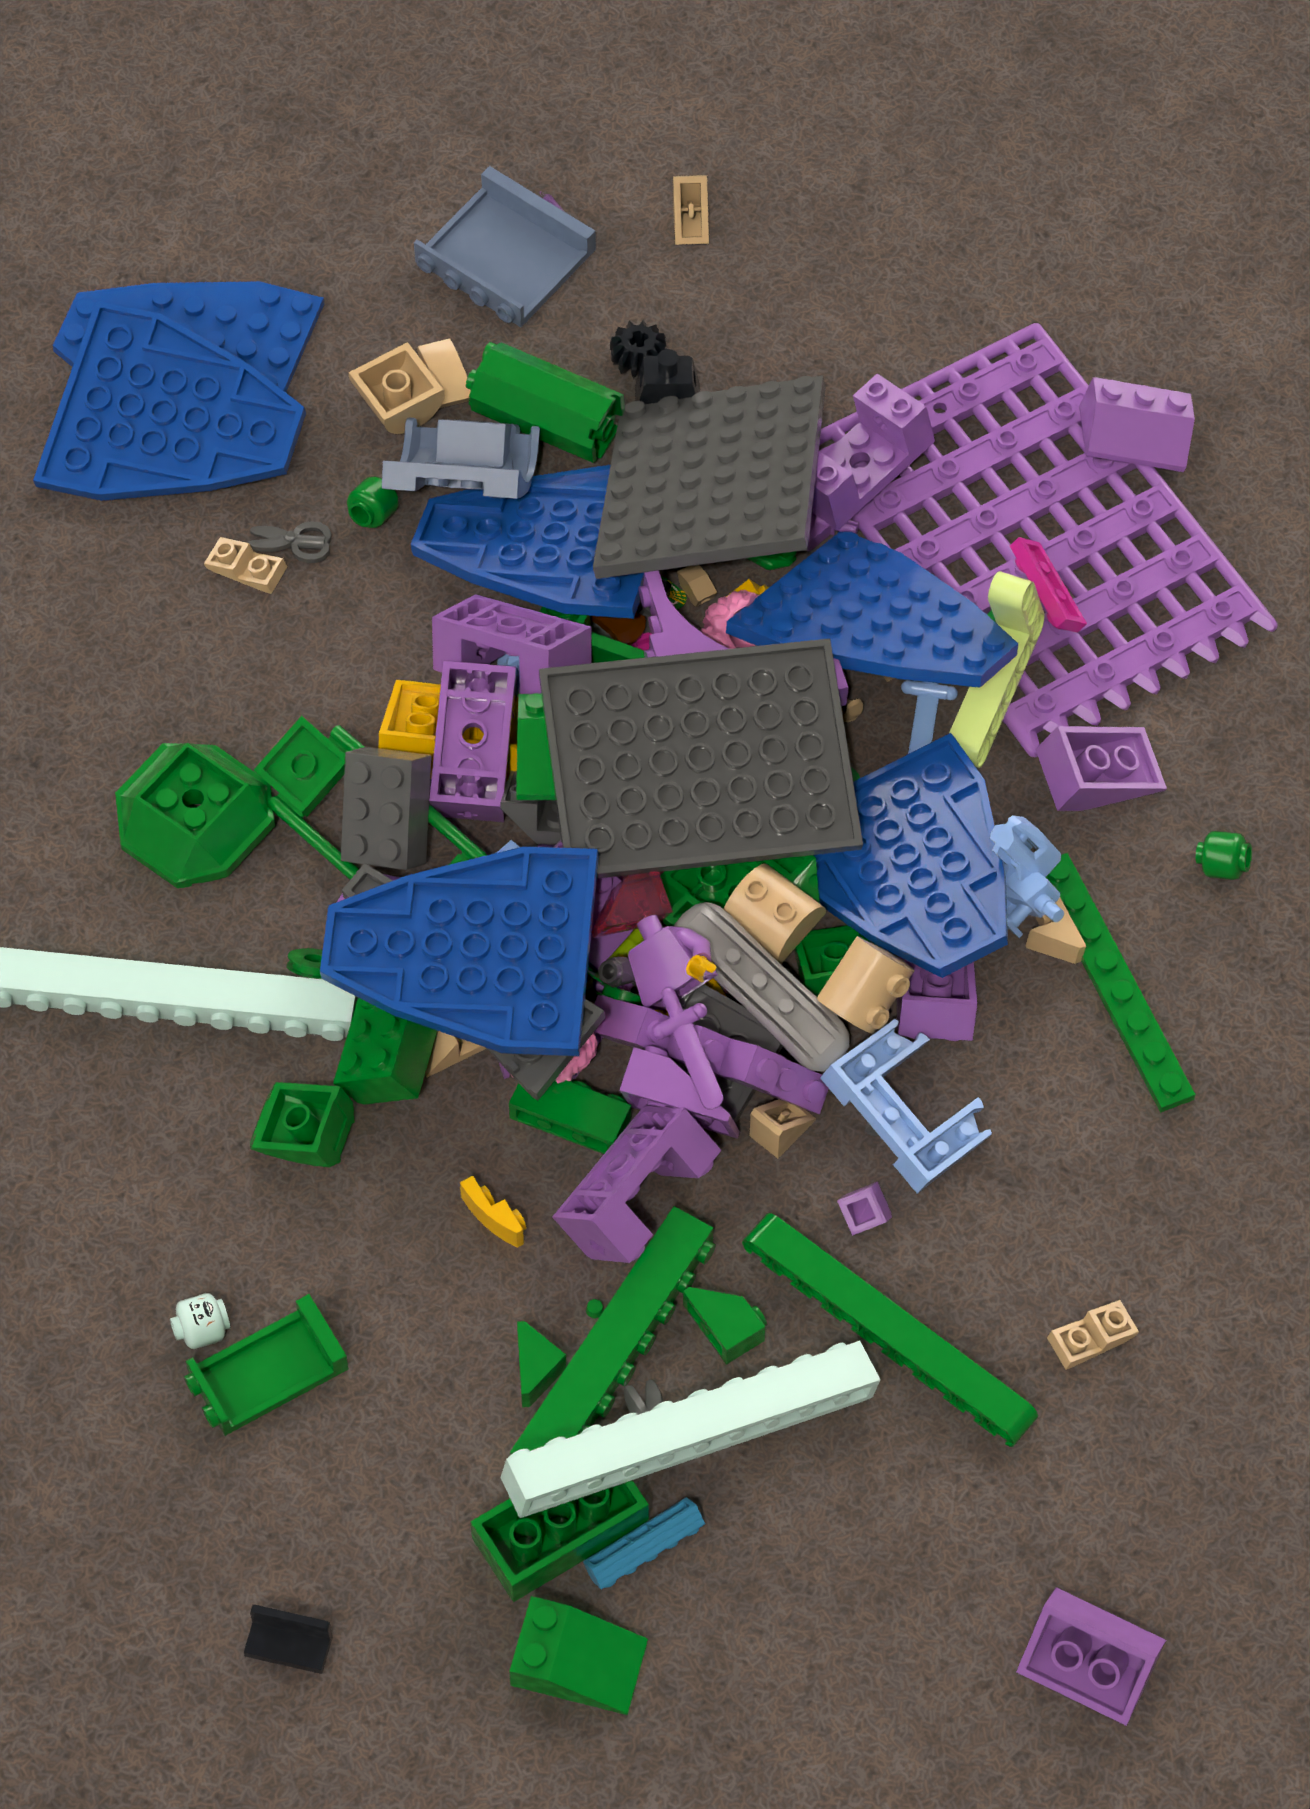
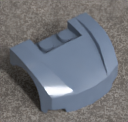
M409 417L405 423L404 444L400 461L383 460L382 489L417 491L424 485L463 489H484L483 496L520 498L526 495L532 483L537 461L540 428L539 426H532L530 434H520V427L516 424L451 419L438 420L436 428L417 427L416 418Z

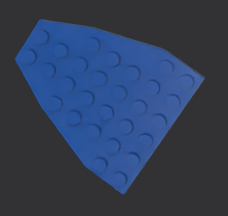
M260 281L149 283L79 292L76 294L53 343V350L73 367L94 304L98 300L161 313L249 363L284 392H287L324 306V298Z
M96 300L33 482L39 488L103 501L212 491L285 475L289 468L306 411L304 406L249 363L165 315Z
M611 465L533 476L529 491L526 495L517 499L483 496L484 489H467L430 498L411 542L412 554L459 578L564 614L634 619L640 602L639 586H643L644 572L596 579L593 563Z
M850 531L838 532L755 598L751 605L744 607L727 621L726 634L756 646L830 638L833 658L840 661L843 669L904 680L979 688L1016 657L1018 642L975 603L903 553L890 549L882 543H875L859 537L856 533Z
M952 733L854 781L853 785L863 847L862 850L813 855L816 857L819 903L828 912L875 945L941 978L1008 945L1006 876L1002 860L992 850L995 843L990 839V834L995 825L985 779Z
M519 847L410 874L328 906L320 966L321 978L394 1016L500 1053L579 1056L599 858L598 849Z

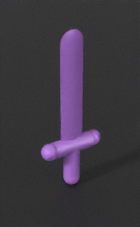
M670 987L665 988L661 992V998L670 1018L655 1027L654 1037L661 1040L673 1034L703 1107L708 1110L716 1109L723 1101V1094L693 1025L694 1022L706 1016L707 1007L702 1003H697L683 1011L675 990Z

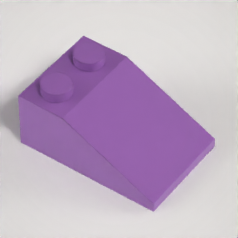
M1057 726L1035 749L1057 811H1084L1162 792L1167 789L1144 727Z
M901 958L915 971L909 979L910 987L903 996L897 998L898 1035L915 1039L921 1032L928 1038L946 1039L949 1041H972L977 1011L974 962L941 978Z
M646 1046L645 1050L633 1048L620 1087V1092L628 1104L631 1105V1108L641 1110L644 1106L686 1108L703 1129L738 1139L740 1131L731 1115L722 1106L713 1110L704 1108L691 1077L671 1058L667 1057L668 1053L653 1046Z

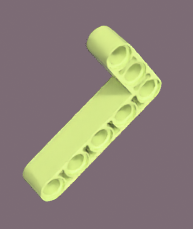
M1001 571L995 574L991 582L988 601L996 623L1018 642L1017 656L980 688L969 686L949 732L952 733L977 768H980L987 758L1040 636L1045 618L1034 582Z

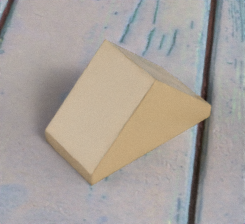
M707 175L673 176L675 245L709 244Z
M778 1099L753 1109L750 1114L749 1136L778 1159L813 1124L816 1118L805 1109Z

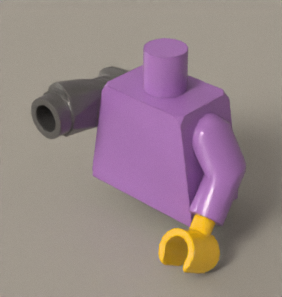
M657 915L648 916L637 923L644 941L631 949L628 957L609 958L601 963L598 970L600 979L611 987L625 984L637 985L642 1005L652 1010L666 1009L661 998L663 989L668 987L674 989L680 1000L718 975L716 965L711 962L709 940L689 928L674 926L663 928Z

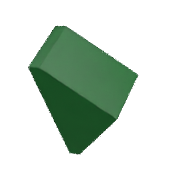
M517 1321L522 1407H530L563 1373L566 1368V1354L527 1322Z

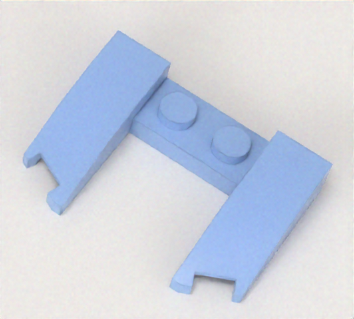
M894 1019L831 1064L820 1079L843 1106L851 1102L898 1157L897 1161L893 1164L894 1167L918 1194L989 1138L992 1132L990 1129L979 1133L973 1114L980 1112L984 1108L979 1097L931 1133L927 1131L883 1077L922 1048L930 1039L921 1032L916 1036L914 1042L896 1034L894 1030L899 1021Z

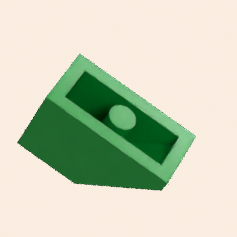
M688 1287L683 1291V1306L726 1365L765 1341L767 1321L761 1310L755 1305L751 1307L743 1296Z

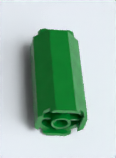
M489 342L486 345L482 355V362L477 370L473 369L469 373L466 380V388L471 390L469 394L471 411L499 423L519 425L520 432L530 434L532 426H539V440L592 463L597 461L596 457L603 458L616 437L618 425L614 424L616 415L623 416L625 411L624 394L502 342L499 344Z

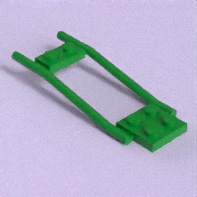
M301 716L256 766L254 771L279 792L277 796L269 800L267 806L351 880L359 868L352 862L341 861V852L310 826L303 817H307L345 775V752L363 748L364 746L340 725L335 726L329 738H327ZM429 804L428 822L463 852L461 855L458 854L450 864L487 856L481 848Z

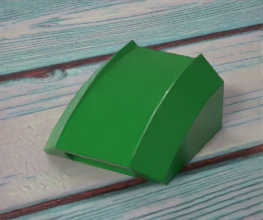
M850 926L810 931L794 949L801 983L816 997H818L856 937L858 936L870 942V940Z
M275 1082L260 1113L250 1141V1149L287 1161L330 1168L341 1162L340 1156L351 1125L355 1123L353 1101L340 1086Z

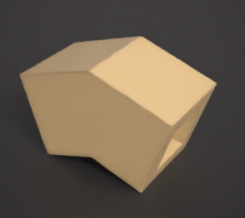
M699 565L687 566L677 571L680 586L695 607L716 596L717 591L708 574Z

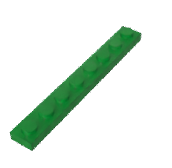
M1068 853L1062 854L1061 861L1045 878L1060 892V898L1086 944L1081 962L1161 1113L1193 1101L1196 1094Z

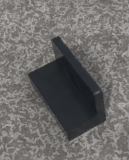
M252 1605L250 1611L252 1625L244 1649L245 1657L314 1673H323L333 1638L330 1622Z

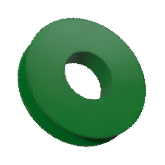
M313 948L292 950L288 953L290 961L287 962L286 966L288 970L297 975L322 979L320 966L323 950Z
M599 983L604 988L602 994H596L643 1006L639 995Z

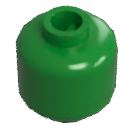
M376 476L364 479L350 492L347 498V508L351 519L359 526L367 528H378L383 525L396 512L399 505L396 491L382 489V478Z
M1211 831L1206 836L1204 842H1199L1197 845L1196 863L1202 864L1203 872L1209 878L1236 880L1241 877L1243 872H1248L1250 869L1252 846L1250 843H1246L1244 836L1240 833Z

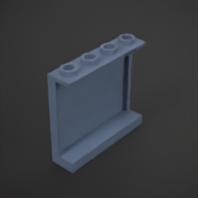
M489 166L481 174L482 188L426 245L419 240L414 242L415 262L422 271L426 273L433 272L441 277L449 288L453 290L459 288L467 293L470 299L478 306L486 305L494 310L502 321L506 323L513 322L522 327L596 250V233L592 228Z

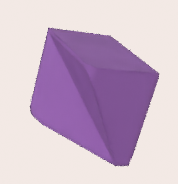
M878 1182L843 1195L837 1200L852 1236L886 1223L892 1218L891 1211Z

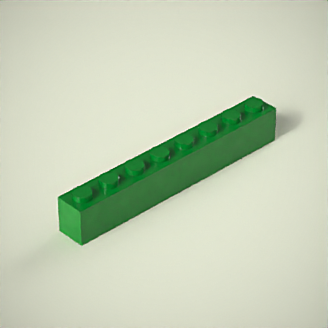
M673 1206L511 1449L510 1455L521 1449H529L531 1451L543 1447L547 1442L557 1437H565L567 1439L579 1435L583 1430L592 1426L599 1415L603 1418L607 1416L615 1402V1397L612 1396L619 1384L625 1387L635 1372L636 1366L633 1365L639 1354L645 1356L653 1346L656 1335L653 1334L659 1323L666 1325L669 1322L676 1308L673 1302L680 1292L683 1294L685 1289L692 1287L696 1278V1274L693 1272L698 1264L701 1262L705 1265L711 1258L716 1244L713 1243V1227Z

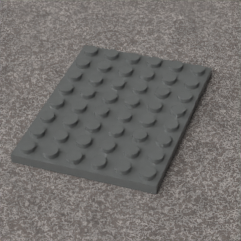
M823 375L815 377L802 376L795 380L782 382L768 381L761 385L748 387L734 386L728 390L714 392L701 391L692 397L683 399L668 396L662 398L658 403L646 405L642 401H633L625 405L623 416H619L595 551L593 570L596 579L807 550L826 389Z
M830 638L539 669V681L562 848L598 849L597 879L862 850L863 841Z

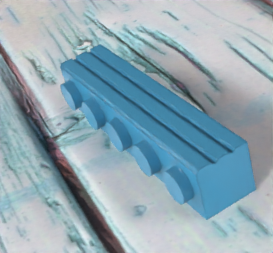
M686 1497L595 1555L584 1560L583 1564L591 1580L600 1589L611 1587L623 1575L635 1572L639 1565L654 1560L663 1550L675 1547L679 1540L696 1534L699 1528L705 1525V1522L697 1505Z

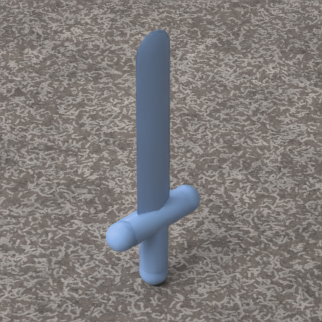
M910 680L902 683L901 690L903 693L917 696L908 754L932 742L939 699L954 700L958 695L955 687L933 682Z

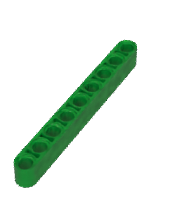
M767 1213L742 1241L744 1249L749 1254L754 1252L762 1258L760 1261L778 1276L783 1274L792 1281L790 1285L809 1299L812 1297L822 1303L820 1307L841 1322L844 1319L852 1325L851 1330L868 1343L872 1344L874 1342L883 1348L881 1352L901 1367L903 1365L907 1366L913 1371L912 1375L931 1390L934 1388L938 1389L944 1394L942 1398L962 1413L965 1411L969 1412L975 1417L974 1422L993 1436L998 1434L1007 1441L1005 1445L1014 1447L1038 1418L1035 1408L1023 1397L776 1215Z

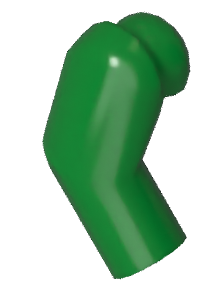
M797 551L746 559L771 571L791 566L796 560L795 554Z

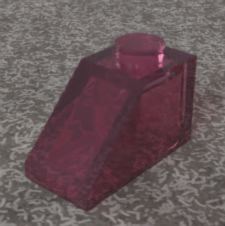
M659 871L622 876L623 881L611 890L591 931L593 939L638 929L637 923L651 915H657L661 922L673 912Z

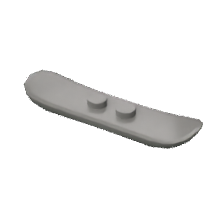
M704 902L694 905L681 915L674 924V927L689 928L709 940L711 962L716 965V972L718 974L714 979L736 998L802 1066L811 1071L824 1072L831 1064L844 1056L849 1048V1033L845 1024L833 1011L820 1003L811 991L772 957L728 912L716 904Z

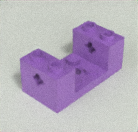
M879 374L871 378L853 395L860 422L825 454L820 451L818 452L812 513L836 530H839L935 442L927 406ZM859 461L869 462L864 468H853V465Z
M476 594L432 617L433 670L442 672L443 661L490 665L491 662L505 654L519 656L520 694H541L539 669L592 663L591 626Z
M443 661L429 802L446 818L504 822L505 813L500 809V802L507 783L506 773L511 720L514 718L517 675L516 667ZM470 727H476L483 732L484 736L480 742L469 744L462 737L464 731Z
M644 1106L552 1218L589 1258L630 1263L644 1252L645 1244L653 1234L625 1202L632 1199L639 1192L640 1184L653 1171L660 1176L700 1178L711 1170L714 1164L713 1160L721 1152V1149L686 1108Z

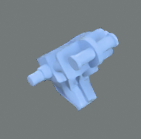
M1011 816L1006 824L994 826L990 839L995 843L992 850L1002 860L1006 876L1007 928L1020 938L1023 933L1017 927L1028 915L1039 918L1046 915L1053 922H1059L1064 916V911L1055 904L1060 898V892L1045 878L1061 861V853L1026 818Z

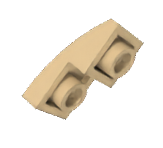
M451 339L418 346L417 351L420 359L444 389V398L440 408L469 401L471 390L466 388L467 375Z
M222 537L219 538L204 563L205 567L212 572L272 594L287 569L283 558L253 552L249 543Z
M1121 1300L1088 1311L1082 1320L1051 1330L1047 1339L1065 1370L1127 1342L1137 1336L1139 1331Z

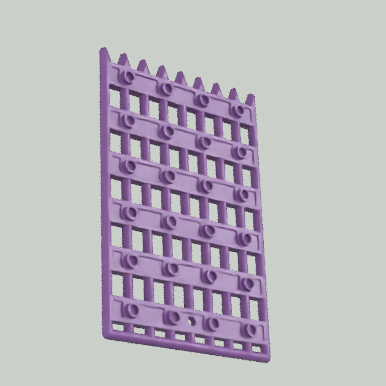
M1033 323L901 389L913 398L921 397L919 402L927 406L933 435L945 429L959 448L943 456L936 446L932 444L923 452L930 463L915 471L909 465L899 474L901 478L889 483L851 518L853 521L859 522V530L867 540L882 543L888 548L890 546L878 531L896 523L909 543L895 550L903 553L918 565L933 573L937 578L975 603L986 614L991 611L988 593L991 582L997 572L1001 571L1029 580L1026 574L1017 567L1015 563L1016 557L1005 535L1021 527L1030 540L1040 542L1061 580L1075 597L1073 600L1087 625L1078 633L1057 629L1047 619L1046 614L1048 612L1041 602L1045 612L1044 624L1027 666L1040 659L1055 681L1038 689L1024 670L1018 686L1025 694V697L1011 703L1003 719V722L1030 757L1038 756L1035 750L1040 745L1037 733L1043 730L1051 733L1057 726H1069L1067 717L1073 714L1078 715L1091 725L1098 726L1101 717L1097 702L1103 698L1121 709L1128 710L1131 702L1126 686L1134 682L1148 692L1157 694L1160 691V684L1156 671L1162 667L1167 668L1181 678L1187 679L1190 670L1185 655L1194 651L1209 662L1216 663L1219 659V653L1215 639L1224 636L1236 645L1245 648L1249 642L1244 624L1252 620L1270 632L1275 631L1278 627L1274 617L1154 467L1086 456L1079 405L1089 385L1039 323ZM1033 338L1035 339V343L1021 350L1018 347ZM1003 353L1008 355L993 364L989 361ZM975 367L979 369V371L965 378L961 376V374ZM1060 371L1074 390L1058 398L1044 379ZM947 381L951 384L935 393L932 390ZM1029 386H1032L1045 402V405L1031 412L1028 411L1015 394ZM1001 400L1005 402L1017 418L1002 427L987 409V407ZM941 408L945 410V412L936 413L934 410ZM857 411L821 429L819 445L831 439L834 443L819 450L820 452L825 454L846 435L845 432L851 430L860 422ZM972 415H975L988 432V434L974 441H971L958 424V422ZM1068 434L1071 435L1084 452L1069 461L1054 444V441ZM1041 448L1055 468L1039 476L1025 456ZM859 461L853 465V468H864L869 462ZM1012 463L1026 483L1010 491L995 471ZM1136 468L1152 487L1138 495L1133 493L1121 477ZM981 478L985 480L997 496V498L983 505L979 504L966 487ZM1106 483L1112 487L1123 501V503L1109 510L1105 509L1092 492ZM952 493L956 495L968 511L954 520L949 518L937 502ZM1077 498H1080L1094 516V518L1080 525L1076 524L1063 507V505ZM922 508L926 509L939 526L924 535L919 532L908 517V515ZM1048 513L1052 514L1065 531V533L1051 540L1046 538L1034 522V520ZM1175 517L1191 536V538L1176 546L1160 527V525ZM1146 532L1162 551V553L1147 561L1131 542V540ZM992 542L1006 563L990 571L975 551ZM1116 548L1120 549L1134 567L1118 576L1102 557V555ZM960 558L964 559L977 576V578L962 586L959 585L946 567V565ZM1087 563H1090L1104 581L1103 584L1087 591L1073 572V570ZM1215 567L1232 587L1217 596L1213 594L1200 577V575ZM1185 583L1190 586L1202 602V604L1187 612L1171 593V590ZM1156 598L1160 600L1173 617V619L1158 627L1141 607ZM1127 613L1144 633L1129 642L1125 640L1112 623V621ZM1097 629H1100L1114 648V650L1099 658L1082 638ZM1068 644L1071 645L1085 664L1070 673L1065 670L1053 654V652Z

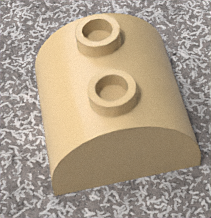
M408 342L349 372L351 383L387 431L393 434L405 433V423L409 417L416 418L417 427L422 426L434 416L443 402L444 389Z
M761 864L748 873L732 892L724 906V910L780 964L826 914L825 907L768 864Z
M857 936L818 995L817 1000L851 1024L874 1034L876 1029L882 1028L887 1023L889 1009L895 1000L908 991L910 987L909 979L915 970L901 958Z

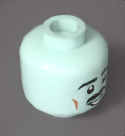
M209 1293L178 1302L176 1305L177 1316L170 1318L176 1340L184 1339L186 1345L191 1349L201 1348L222 1341L225 1336V1330L230 1328L229 1318L222 1299L216 1300Z

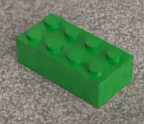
M358 998L333 1084L340 1086L354 1101L364 1105L417 1099L437 1030L394 1016Z
M633 1480L519 1518L509 1498L470 1521L473 1541L507 1594L515 1602L648 1522L649 1504Z

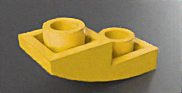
M474 1176L460 1182L461 1198L474 1216L487 1229L505 1242L517 1248L524 1244L523 1231L527 1227L518 1209L512 1211L505 1199L495 1204L489 1189L485 1185L480 1187Z

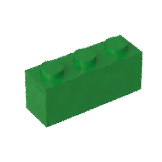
M555 1080L537 1101L518 1083L509 1101L510 1119L605 1154L631 1122V1105L627 1104L623 1098L617 1095L608 1094L606 1096L593 1091L585 1083L579 1081L569 1082L566 1080L559 1084Z

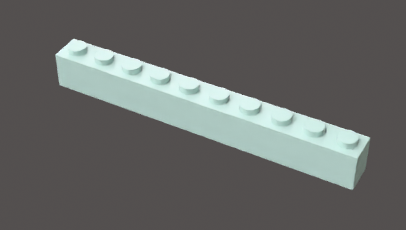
M0 947L1 1008L9 1007L11 1004L26 1005L34 1011H46L49 1007L63 1009L72 1015H82L85 1011L98 1012L102 1016L111 1019L128 1015L136 1016L144 1022L168 1019L174 1020L175 1023L182 1026H192L195 1022L211 1024V1026L220 1030H228L232 1026L247 1027L250 1031L260 1034L267 1033L269 1030L284 1031L292 1037H304L307 1033L322 1035L323 1038L330 1041H340L343 1037H347L358 997L323 979Z
M860 1341L848 1345L838 1343L824 1353L815 1356L810 1354L802 1355L789 1365L780 1368L769 1366L761 1370L756 1376L744 1380L741 1377L733 1378L720 1388L711 1391L701 1389L690 1394L687 1399L675 1403L665 1401L656 1405L651 1411L639 1415L637 1413H629L619 1418L615 1423L603 1427L601 1425H593L583 1430L579 1435L567 1439L565 1437H557L547 1442L543 1447L531 1451L529 1449L518 1450L506 1459L500 1478L519 1518L863 1402L873 1397L880 1378Z

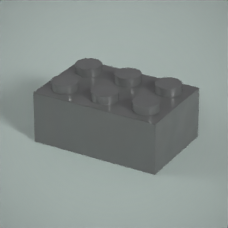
M363 747L345 752L341 861L403 870L426 864L431 755Z

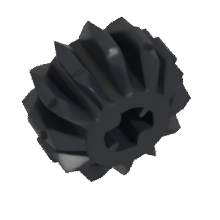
M644 319L639 325H634L629 320L626 328L617 327L615 336L610 340L611 361L613 365H618L621 374L630 369L633 379L637 376L644 357L658 356L662 350L667 349L664 333H659L656 324L646 327Z

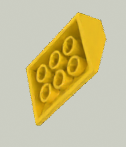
M396 680L379 731L378 748L431 755L430 779H432L441 684ZM516 697L514 718L511 720L507 780L510 771H517L518 697ZM470 727L464 731L462 737L467 743L476 744L482 740L484 734L479 728Z

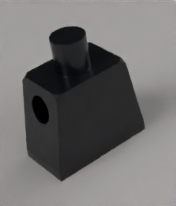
M665 349L658 356H646L643 358L635 384V401H642L646 405L658 403L662 398L668 396L683 399L692 397L700 392V383L692 357L678 356L676 351Z

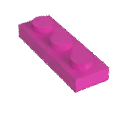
M1018 537L1010 545L1016 557L1015 563L1026 574L1028 579L1034 582L1039 599L1048 612L1046 614L1047 619L1057 629L1078 633L1087 625V622L1040 542Z

